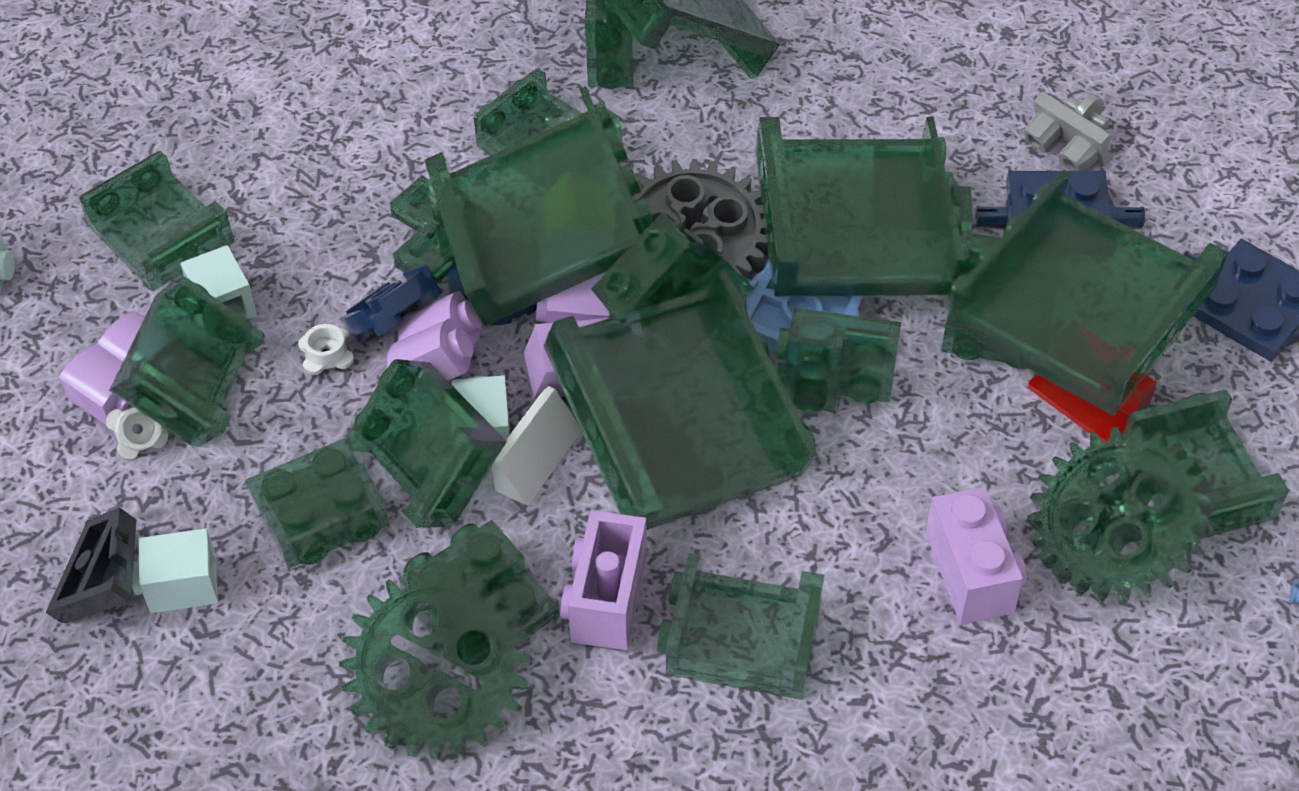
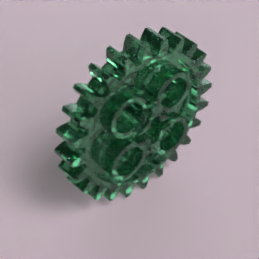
M1136 426L1129 440L1124 439L1118 427H1113L1110 440L1103 443L1099 436L1092 432L1090 433L1089 448L1083 450L1078 444L1072 442L1069 445L1073 458L1069 461L1056 456L1052 458L1058 470L1055 476L1049 474L1039 475L1038 478L1047 492L1034 493L1030 496L1033 504L1040 510L1027 515L1029 523L1035 530H1038L1030 536V540L1037 549H1042L1038 557L1046 568L1054 567L1052 573L1058 582L1065 584L1070 581L1071 587L1079 596H1082L1091 587L1097 600L1104 602L1110 590L1114 589L1122 603H1127L1131 588L1138 587L1146 598H1150L1152 593L1151 582L1156 579L1170 589L1173 587L1169 571L1176 568L1189 574L1192 570L1185 559L1187 552L1204 555L1206 551L1196 535L1213 534L1214 531L1209 519L1205 517V515L1216 512L1210 496L1206 495L1212 491V488L1206 476L1200 475L1202 469L1194 456L1187 458L1188 455L1179 441L1169 446L1164 434L1159 431L1147 442L1141 427ZM1119 475L1111 484L1100 486V483L1108 476ZM1162 494L1169 495L1163 503L1156 506H1148L1154 497ZM1083 521H1092L1084 531L1073 533L1074 528ZM1134 541H1142L1136 551L1130 554H1121L1122 549L1127 544Z
M432 566L428 582L424 583L413 569L408 570V587L402 590L393 581L388 579L385 582L389 598L383 602L369 594L366 598L374 611L370 618L359 614H353L352 616L353 621L363 629L361 635L346 636L342 640L343 643L356 650L355 657L339 662V667L356 675L355 679L348 681L342 686V691L350 695L361 694L362 696L350 709L351 713L357 717L370 713L373 714L365 728V731L372 736L388 728L384 746L389 749H395L404 738H407V756L416 758L424 744H428L432 759L441 760L445 744L449 743L455 753L463 757L466 755V738L471 736L480 745L486 747L488 739L484 728L491 724L505 732L508 728L500 716V712L503 708L520 712L522 707L511 696L513 689H529L531 686L528 680L517 674V668L533 664V658L528 654L517 652L516 649L529 641L530 636L525 630H510L521 618L520 613L516 608L500 613L499 610L507 598L501 590H498L485 598L484 595L488 582L481 576L475 579L469 587H466V575L460 568H456L449 582H445L439 567ZM424 610H437L440 622L435 632L427 637L415 636L413 632L415 617ZM397 635L401 636L434 656H439L443 652L442 656L454 667L481 680L482 688L473 690L437 669L431 672V668L419 658L393 646L392 638ZM483 636L489 638L491 651L488 658L478 665L466 664L463 660L465 644L474 637ZM395 661H407L410 666L408 681L398 689H387L383 677L386 668ZM446 688L458 689L462 701L459 710L449 718L437 717L434 711L436 696Z

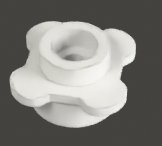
M320 324L309 329L298 342L299 349L305 352L306 356L303 362L304 371L311 375H318L325 369L334 367L346 369L351 366L354 356L351 351L347 350L348 332L331 324Z
M140 399L135 407L125 411L114 409L106 417V426L114 431L119 443L117 453L124 459H134L138 456L139 451L149 447L161 448L168 441V432L162 428L161 421L156 414L157 405L150 399ZM134 424L141 425L142 432L140 434H135L132 431Z

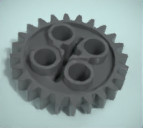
M692 159L690 168L684 170L679 162L674 160L672 161V172L666 173L659 166H655L654 180L639 175L637 177V190L626 188L625 202L617 204L616 221L619 229L614 236L616 237V252L623 254L624 269L635 267V281L637 283L651 277V292L653 293L659 291L665 285L670 287V299L674 300L681 290L688 291V297L691 302H695L698 291L703 290L706 291L712 301L716 300L717 285L724 269L752 280V270L762 271L764 269L765 256H770L774 222L771 221V205H763V190L751 192L752 179L750 177L736 182V168L731 167L724 174L717 173V161H712L707 170L700 169L697 159ZM698 256H706L708 258H699Z

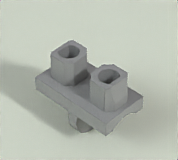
M1042 91L1033 101L1035 116L1024 130L1026 142L1040 151L1046 152L1058 138L1062 139L1068 144L1059 153V161L1071 171H1086L1095 162L1104 166L1112 160V153L1107 151L1111 134L1105 131L1110 124V120L1101 115L1104 106L1103 99L1094 94L1087 96L1082 102L1070 97L1064 105Z

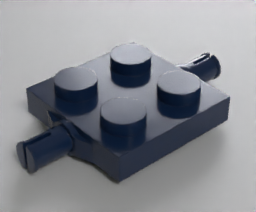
M1008 171L1005 207L976 206L975 210L976 227L1005 226L1007 233L1012 239L1014 258H1113L1116 251L1114 227H1143L1145 223V209L1143 206L1115 207L1109 197L1105 171Z
M1242 238L1223 259L1212 265L1192 255L1189 251H1185L1180 256L1175 269L1200 282L1198 288L1185 301L1184 312L1270 362H1273L1285 347L1299 340V270Z

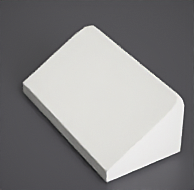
M548 386L542 391L491 459L495 491L525 505H529L582 432L578 422L556 389Z

